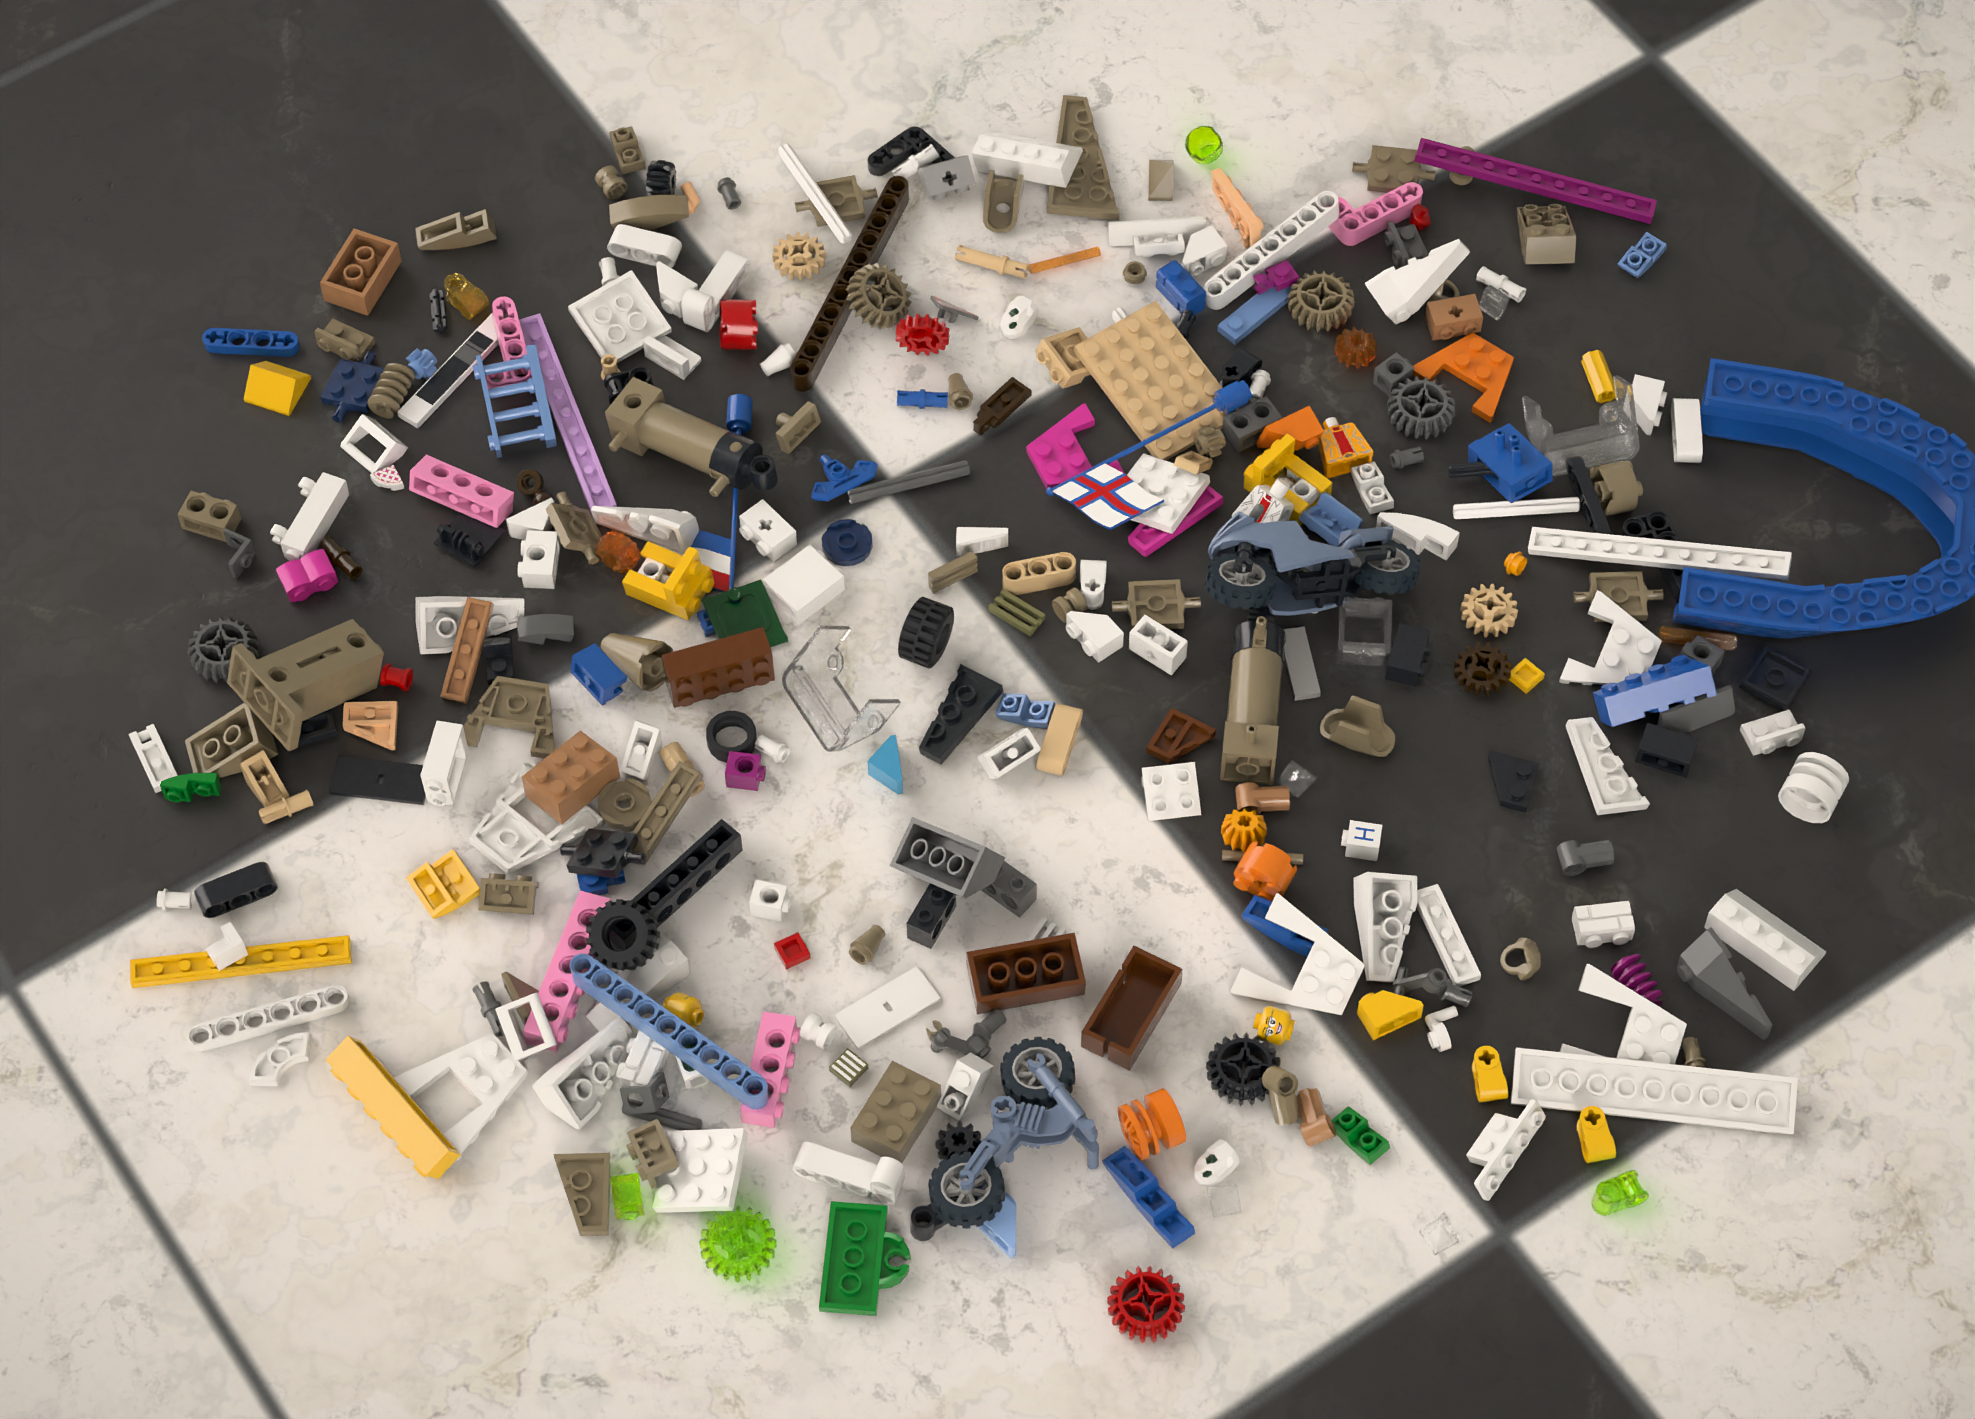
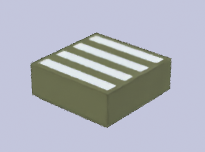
M848 1048L829 1066V1071L849 1087L869 1069L868 1064Z

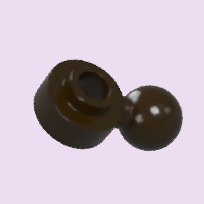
M531 469L520 472L516 480L517 488L523 494L534 496V506L552 497L550 493L542 491L544 480L539 472ZM533 478L535 484L533 487H530L528 483Z

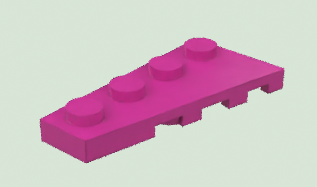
M1208 485L1173 534L1140 523L1128 536L1129 544L1141 555L1147 557L1223 504V497Z

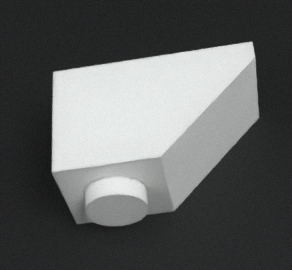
M658 261L656 268L661 307L667 313H673L681 318L683 316L682 298L688 288L698 290V284Z

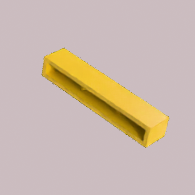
M347 1036L326 1059L332 1067L330 1072L338 1080L344 1081L348 1085V1093L356 1100H361L365 1105L363 1110L366 1114L381 1123V1131L387 1137L394 1138L399 1144L397 1146L399 1152L414 1161L415 1165L413 1167L421 1176L439 1179L461 1156L458 1150L361 1040Z

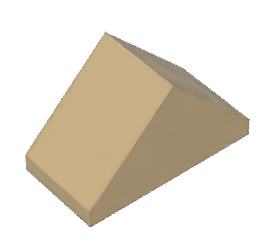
M264 750L240 763L247 785L264 807L282 801V797L285 799L289 797L286 788Z

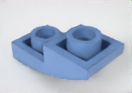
M1646 232L1635 247H1630L1617 266L1639 278L1667 249V244Z
M1003 693L996 716L999 719L1015 724L1048 729L1056 704L1054 701L1030 700L1027 694Z

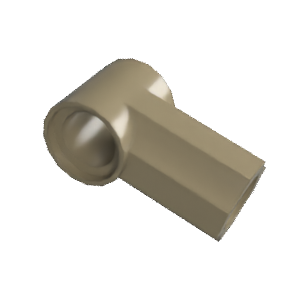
M1269 1067L1263 1074L1262 1083L1269 1090L1275 1123L1278 1125H1291L1298 1122L1300 1114L1295 1093L1298 1088L1297 1077L1280 1067Z

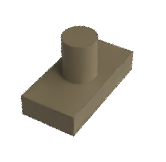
M808 401L793 416L784 412L777 416L776 425L780 429L775 434L781 451L790 454L821 423L815 404Z

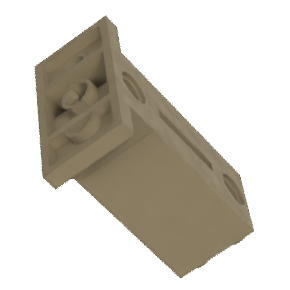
M351 619L258 660L253 652L249 651L242 643L233 646L227 683L288 751L298 748L302 721L377 688L384 652L367 635L365 629Z

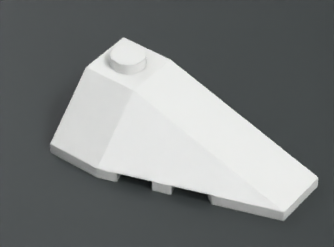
M1366 872L1354 877V908L1363 963L1365 964L1366 981L1392 983L1395 980L1403 953V942L1405 936L1409 933V922L1412 912L1415 911L1417 906V876Z
M661 936L657 938L656 942L659 943L658 950L654 948L652 952L654 954L653 958L647 959L644 966H637L635 970L631 971L627 969L624 971L620 970L617 974L653 1000H656L690 975L689 962L686 956L671 940ZM626 998V999H623V1000L620 1001V1002H621V1003H628V1002L631 1001V999H627V998ZM599 1001L595 1003L586 1015V1019L597 1032H600L620 1017Z

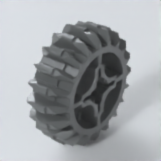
M1416 376L1414 381L1406 378L1404 384L1398 383L1396 389L1392 390L1387 403V414L1391 418V425H1397L1398 432L1405 430L1406 437L1413 434L1415 439L1419 436H1424L1427 440L1430 434L1436 438L1439 432L1445 433L1447 427H1450L1456 411L1455 399L1452 398L1451 391H1446L1445 384L1438 385L1437 379L1430 382L1427 376L1424 380H1419ZM1423 404L1422 411L1420 412V406Z
M220 616L217 622L209 619V625L200 624V631H193V638L189 639L188 655L191 666L195 668L198 675L203 674L206 680L213 678V681L218 683L223 678L227 683L232 647L242 643L249 651L253 652L258 660L260 646L257 641V635L252 631L249 624L244 625L241 618L235 621L230 616L227 621H224Z

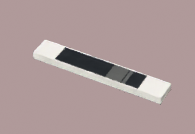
M493 313L397 412L399 418L418 429L473 371L472 365L477 364L476 356L481 355L483 361L499 344L493 324Z

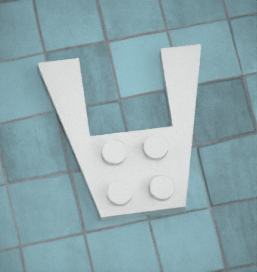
M529 758L525 759L521 770L515 773L506 791L500 794L496 800V805L490 813L485 815L470 836V844L508 875L561 848L562 844L567 845L584 836L589 828L598 829L604 825L603 818L586 805L546 836L517 813L513 807L526 797L522 776L536 766Z
M1276 893L1265 919L1314 941L1311 951L1292 991L1241 968L1230 993L1342 1015L1365 964L1280 894Z
M1586 964L1578 991L1632 1007L1617 1058L1675 1065L1687 1024L1592 965ZM1562 1044L1560 1049L1562 1053L1604 1057L1566 1044Z
M493 1033L394 1077L409 1096L414 1099L450 1071L480 1103L481 1106L444 1133V1136L460 1154L463 1153L469 1144H473L479 1136L480 1130L488 1121L490 1122L494 1118L497 1109L504 1101L511 1097L528 1075L525 1067L519 1061L514 1060L512 1053Z

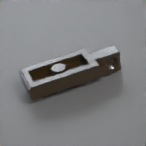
M1011 377L980 406V410L977 413L978 418L973 421V431L981 436L989 430L990 426L995 428L1032 396V390L1014 377Z

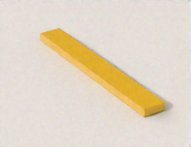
M349 935L248 946L246 947L248 955L220 971L207 951L130 960V984L132 988L352 964L351 939Z

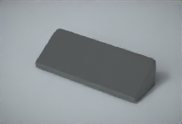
M1731 685L1717 689L1716 696L1708 698L1704 694L1696 697L1693 703L1686 705L1681 703L1669 708L1667 711L1660 712L1657 725H1662L1666 729L1675 732L1688 733L1735 713V705Z

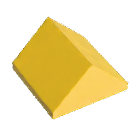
M268 361L250 365L244 402L290 416L310 382L311 375Z

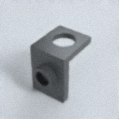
M225 528L223 532L227 545L238 550L228 563L232 578L238 579L243 570L251 565L255 555L251 539ZM232 538L238 540L242 545L236 543Z
M658 1072L647 1085L620 1088L625 1114L657 1112L670 1097L664 1072ZM631 1093L639 1094L643 1100L642 1106H633L629 1101V1095Z

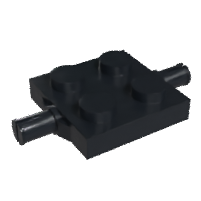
M589 828L578 845L562 844L560 848L562 856H572L566 866L569 873L617 878L620 871L627 864H644L646 861L645 853L633 852L639 842L636 833Z

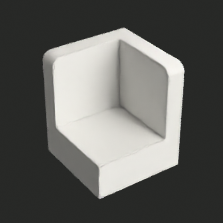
M231 922L221 927L224 938L206 948L208 955L219 971L248 955L243 940Z

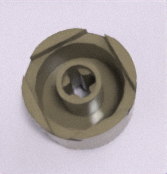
M1629 460L1599 465L1589 470V476L1605 516L1635 510L1638 497L1643 494V488L1640 481H1636L1633 466Z

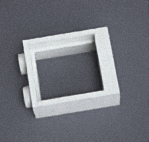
M436 721L421 772L427 802H431L436 806H453L469 754L462 724Z

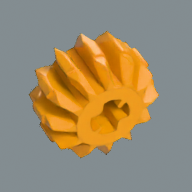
M1244 808L1242 812L1234 809L1232 814H1226L1223 825H1221V834L1225 845H1231L1232 851L1241 849L1244 853L1252 842H1258L1256 846L1263 845L1267 835V827L1263 816L1257 815L1255 810L1247 812Z

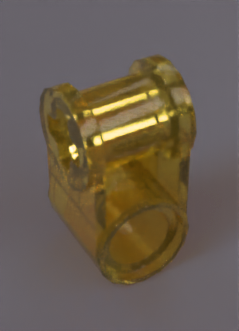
M454 273L445 278L444 285L447 290V301L468 320L473 319L490 305L485 293L476 288L463 275Z

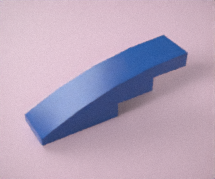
M1123 1146L1102 1160L1103 1165L1127 1197L1172 1249L1195 1234L1194 1226L1177 1210L1176 1202L1159 1186L1158 1179L1126 1146Z

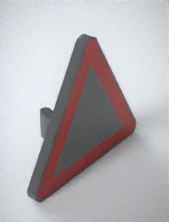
M935 296L930 298L940 308L937 315L938 318H944L946 310L952 312L948 320L949 323H955L958 314L975 320L979 318V316Z

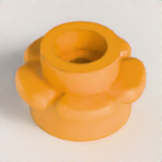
M1520 551L1515 554L1510 553L1504 562L1507 574L1520 575L1527 564V558L1522 556Z

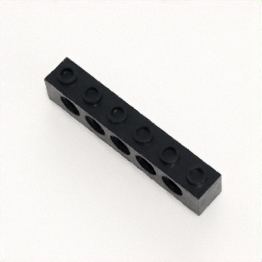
M721 819L631 901L649 910L654 915L653 919L657 920L660 926L743 851L741 834ZM629 919L618 921L610 931V941L621 951L629 949L637 937L636 926Z

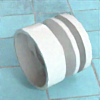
M1805 752L1798 756L1789 773L1790 776L1787 777L1778 794L1779 802L1789 813L1797 818L1811 823H1824L1831 817L1838 800L1849 782V776L1843 766L1834 759L1815 752Z

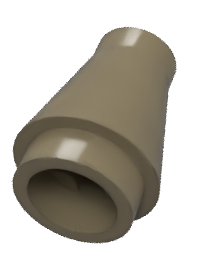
M954 373L948 378V402L954 409L964 410L971 405L973 394L965 383L963 376L959 373Z
M873 925L850 944L849 955L851 958L862 965L871 962L882 939L886 935L885 931L880 926Z

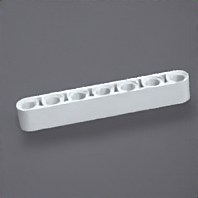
M1323 191L1211 277L1204 285L1208 307L1219 310L1227 306L1256 283L1254 281L1255 275L1265 274L1266 268L1286 260L1336 221L1340 214L1336 193Z

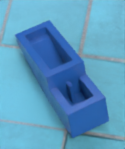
M1254 895L1243 912L1242 919L1274 941L1300 955L1308 957L1314 941L1265 919L1272 901ZM1319 926L1323 931H1325L1329 935L1327 928Z

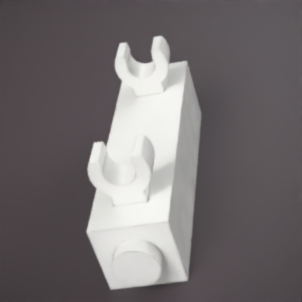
M324 472L317 483L307 477L301 479L298 486L303 489L300 493L308 498L288 530L274 524L270 531V534L274 535L272 541L281 544L286 559L289 561L301 559L306 554L317 550L320 541L326 535L349 496L345 479Z

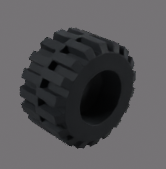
M920 597L911 607L903 624L898 643L899 657L931 669L939 661L948 644L954 624L953 608L929 598Z
M616 899V902H606V906L603 908L599 906L595 910L597 912L595 917L591 915L589 919L592 922L591 926L586 927V933H589V938H586V942L591 946V954L596 956V960L617 970L624 971L627 969L631 971L635 970L637 966H644L647 959L653 958L654 954L652 952L654 948L658 950L659 943H656L657 938H660V932L657 931L659 925L657 920L653 919L654 915L645 907L630 900ZM629 919L636 926V940L629 949L617 951L610 943V931L618 921Z

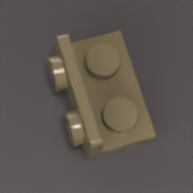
M332 319L324 330L317 328L314 331L317 345L322 350L338 354L344 360L361 362L366 351H370L375 345L373 336L335 319Z
M489 873V878H481L478 910L534 915L536 888H539V883L532 882V876L516 875V880H505L506 874Z
M658 1119L627 1132L631 1143L627 1144L626 1147L632 1160L638 1159L640 1162L639 1165H636L641 1180H648L651 1188L657 1186L654 1177L680 1166Z

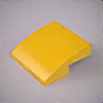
M454 849L432 865L426 862L406 877L433 919L454 911L480 895L479 884Z

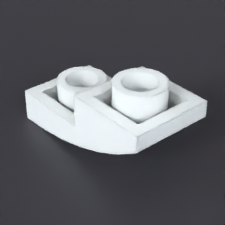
M1375 461L1351 468V474L1357 490L1370 515L1394 508V500L1384 485V476Z

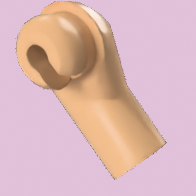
M686 182L681 186V190L688 198L690 215L695 212L700 199L692 183Z

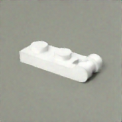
M154 724L146 726L144 731L130 733L129 737L155 793L162 791L160 787L161 781L178 775Z

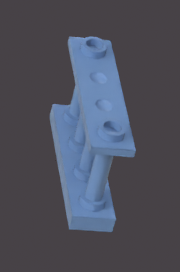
M536 344L526 346L527 354L522 355V358L483 365L481 355H477V364L472 365L475 380L481 379L492 435L487 437L490 451L496 450L497 458L502 457L500 446L540 439V441H546L547 448L557 446ZM525 368V370L530 369L532 378L527 379V382L491 389L487 387L485 375ZM530 391V394L535 393L537 402H532L533 405L494 413L492 411L490 399ZM535 415V417L540 416L542 425L537 426L538 429L498 436L496 422Z

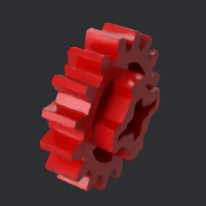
M916 314L914 318L907 315L906 320L900 319L899 324L896 325V342H900L899 346L901 348L907 347V352H916V355H919L921 352H924L926 356H929V352L938 354L939 349L945 350L946 345L949 344L950 329L946 327L945 322L939 323L938 317L931 318L929 314H926L925 317Z

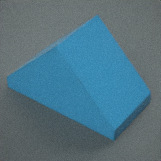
M891 735L867 761L868 775L896 794H903L896 735Z

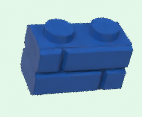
M1173 260L1157 271L1156 288L1179 310L1180 314L1183 310L1191 311L1189 316L1191 318L1193 313L1196 315L1205 308L1206 291L1177 260Z

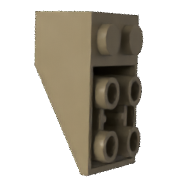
M1528 204L1524 207H1517L1521 250L1525 264L1575 263L1576 234L1566 206L1550 204L1538 207Z

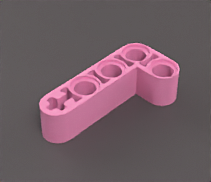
M1409 182L1355 210L1344 198L1338 197L1340 214L1337 220L1328 227L1343 244L1347 246L1356 245L1387 229L1388 222L1393 221L1395 225L1408 218L1413 206L1421 204L1423 189L1419 184Z
M498 297L492 304L493 324L503 361L522 358V355L527 354L526 344L515 304L509 297ZM507 332H512V333H514V334H512V335H507V334H505V333H507ZM517 353V354H520V355H518V356H512V355H510V354ZM525 368L485 375L488 389L527 382V379L532 378L530 369L525 370ZM523 374L525 377H517L516 375ZM494 379H499V380H501V381H500V382H493L492 380H494Z

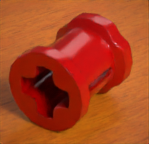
M386 663L381 671L380 685L400 687L402 691L407 692L412 684L413 669L407 668L404 670L392 667V664Z

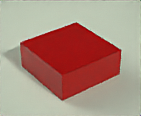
M799 932L774 943V949L786 970L811 959L810 952Z

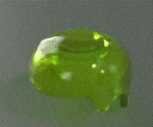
M1199 126L1191 130L1186 136L1185 148L1191 159L1198 164L1205 165L1219 158L1223 152V142L1221 136L1213 127Z

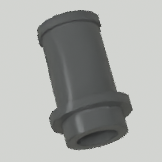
M726 177L718 182L717 190L722 194L726 207L732 210L741 205V200L735 190V181Z
M1417 446L1403 451L1394 450L1389 457L1391 466L1400 470L1403 469V466L1423 462V452L1418 453L1422 450L1421 447Z

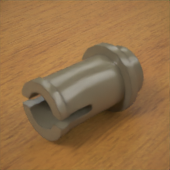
M1694 1037L1683 1039L1681 1047L1686 1061L1684 1066L1705 1068L1706 1060L1702 1058L1698 1039Z

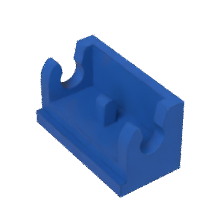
M595 643L572 655L570 672L602 706L623 692V689L618 686L627 681V676Z

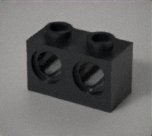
M929 884L906 923L907 938L932 949L956 908V894Z

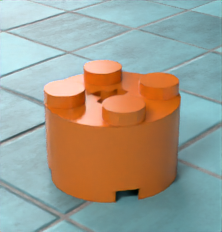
M1252 842L1234 871L1235 880L1233 884L1242 891H1248L1269 901L1274 900L1276 893L1283 897L1297 872L1296 865L1292 867L1290 864L1291 857L1281 849L1265 843L1264 847L1256 846L1258 842Z

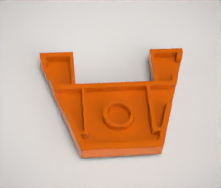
M1471 333L1413 365V377L1417 376L1419 380H1424L1427 376L1428 380L1432 382L1442 369H1445L1484 393L1472 406V412L1491 423L1513 365L1514 357L1475 333Z

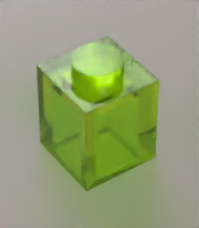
M639 1172L611 1176L616 1219L633 1220L638 1216L645 1215Z

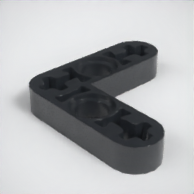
M914 126L906 129L870 154L867 162L870 174L883 176L907 160L911 155H917L929 147L930 144L933 145L940 158L935 159L928 165L955 157L923 129ZM894 148L903 150L902 153L897 155L892 154L890 151ZM946 174L943 178L950 179L952 176Z

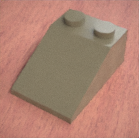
M246 703L241 704L185 740L193 773H217L219 778L242 772L240 763L262 750L265 751L269 760L278 755L272 732Z

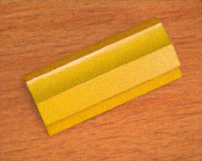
M1600 350L1587 352L1582 356L1583 360L1581 363L1595 399L1599 403L1610 402L1617 397L1616 393L1618 391L1604 355Z

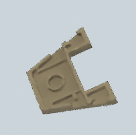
M497 676L479 700L480 704L472 714L468 715L466 718L467 722L463 726L467 745L471 747H478L484 725L535 732L530 750L531 757L545 759L555 751L549 684Z

